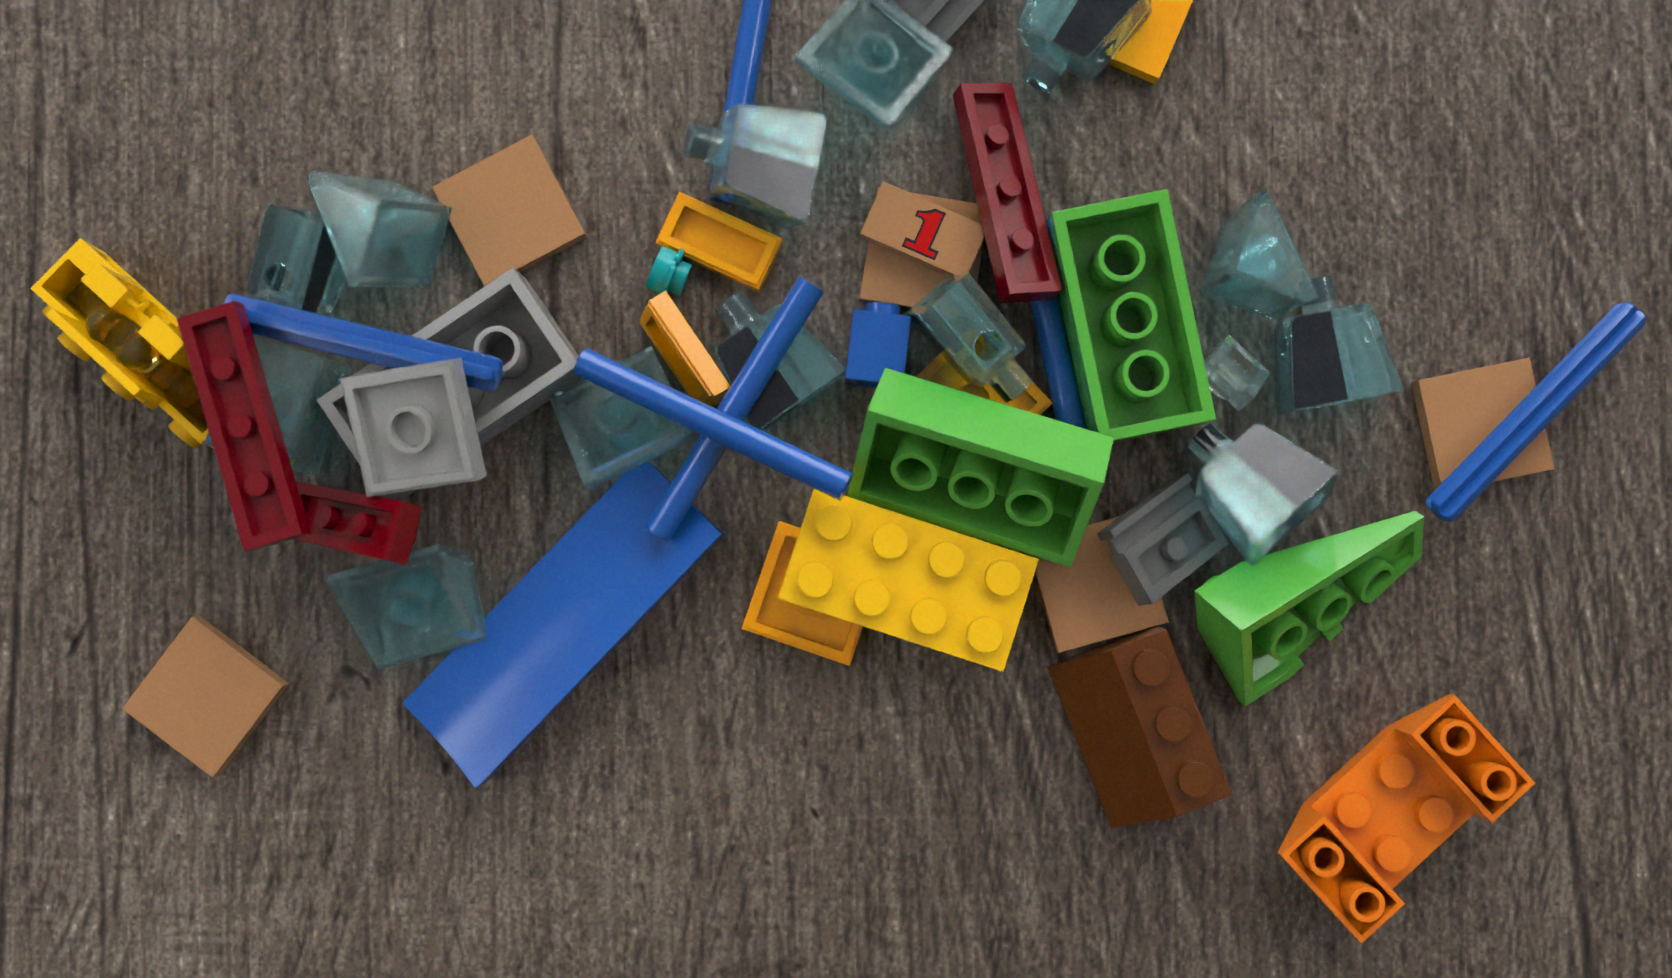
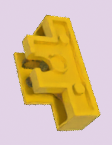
M80 238L30 288L48 304L42 310V313L63 331L57 339L70 352L83 361L88 362L92 358L106 370L101 379L127 401H132L136 398L151 410H155L160 406L174 419L168 425L170 430L189 446L196 449L202 444L214 448L177 317L109 255Z

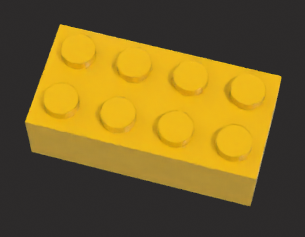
M813 489L778 599L1003 672L1039 559L851 497L844 496L839 501Z

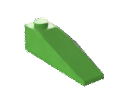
M1412 511L1243 561L1224 573L1209 578L1201 587L1194 590L1197 629L1237 700L1246 707L1291 678L1304 666V663L1298 656L1322 635L1330 642L1343 630L1340 622L1346 617L1351 607L1360 599L1365 603H1372L1422 557L1424 516L1417 511Z

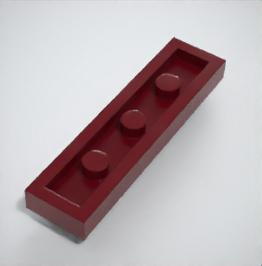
M960 83L952 97L1000 304L1054 300L1063 290L1013 84Z
M231 301L177 318L244 552L260 550L311 534L244 304Z

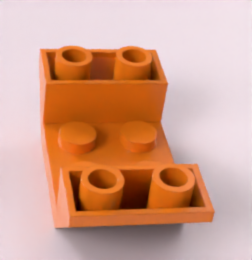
M1448 694L1386 726L1303 802L1277 853L1353 937L1362 944L1405 904L1392 890L1472 815L1493 823L1526 793L1535 782L1454 694Z

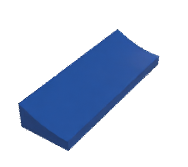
M641 455L402 703L441 744L475 789L493 777L725 536L694 504L691 505L670 541L664 540L650 532L645 527V524L671 482L645 456Z

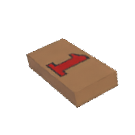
M884 181L860 232V238L949 277L959 276L964 282L985 237L981 223Z

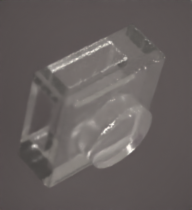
M1229 334L1213 348L1204 361L1210 390L1217 397L1227 400L1238 411L1255 398L1270 374L1263 365Z

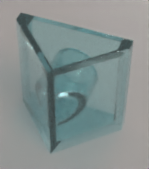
M845 0L796 54L794 62L885 131H889L908 121L951 57L954 49L889 0Z
M313 171L306 175L349 287L422 288L431 282L452 207L387 179Z
M1264 189L1254 194L1225 219L1199 293L1275 320L1317 299L1318 296L1267 189Z
M253 335L292 470L318 475L334 426L316 400L341 384V378L350 376L353 367ZM208 430L204 444L213 447L211 436Z
M652 346L618 362L673 388ZM585 379L549 396L583 485L587 490L694 439L692 430Z
M437 544L412 551L407 565L380 560L334 573L327 577L326 584L377 669L486 640L487 630L472 557L465 552Z

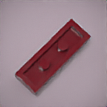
M296 483L311 534L293 540L403 565L408 564L412 546L417 538V526L422 506L378 496L367 497V494L308 483Z

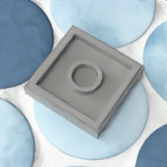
M461 358L352 375L340 379L367 497L478 481L487 476Z

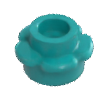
M662 246L653 264L645 288L658 294L666 291L668 294L670 292L680 296L692 268L691 264L683 261L685 250L680 248L678 252Z

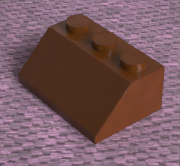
M1154 626L1136 631L1047 666L1111 828L1178 817L1232 795L1165 628Z

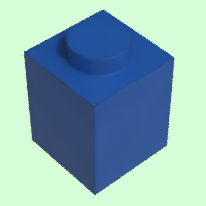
M868 302L866 303L865 310H853L845 384L877 388L885 368L905 373L911 316L899 315V306L888 303Z

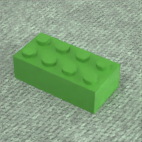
M1168 189L1052 212L1046 221L1063 290L1058 297L1087 430L1113 437L1114 443L1198 426L1216 420Z
M885 368L867 410L847 497L1071 567L1102 490L1114 438Z

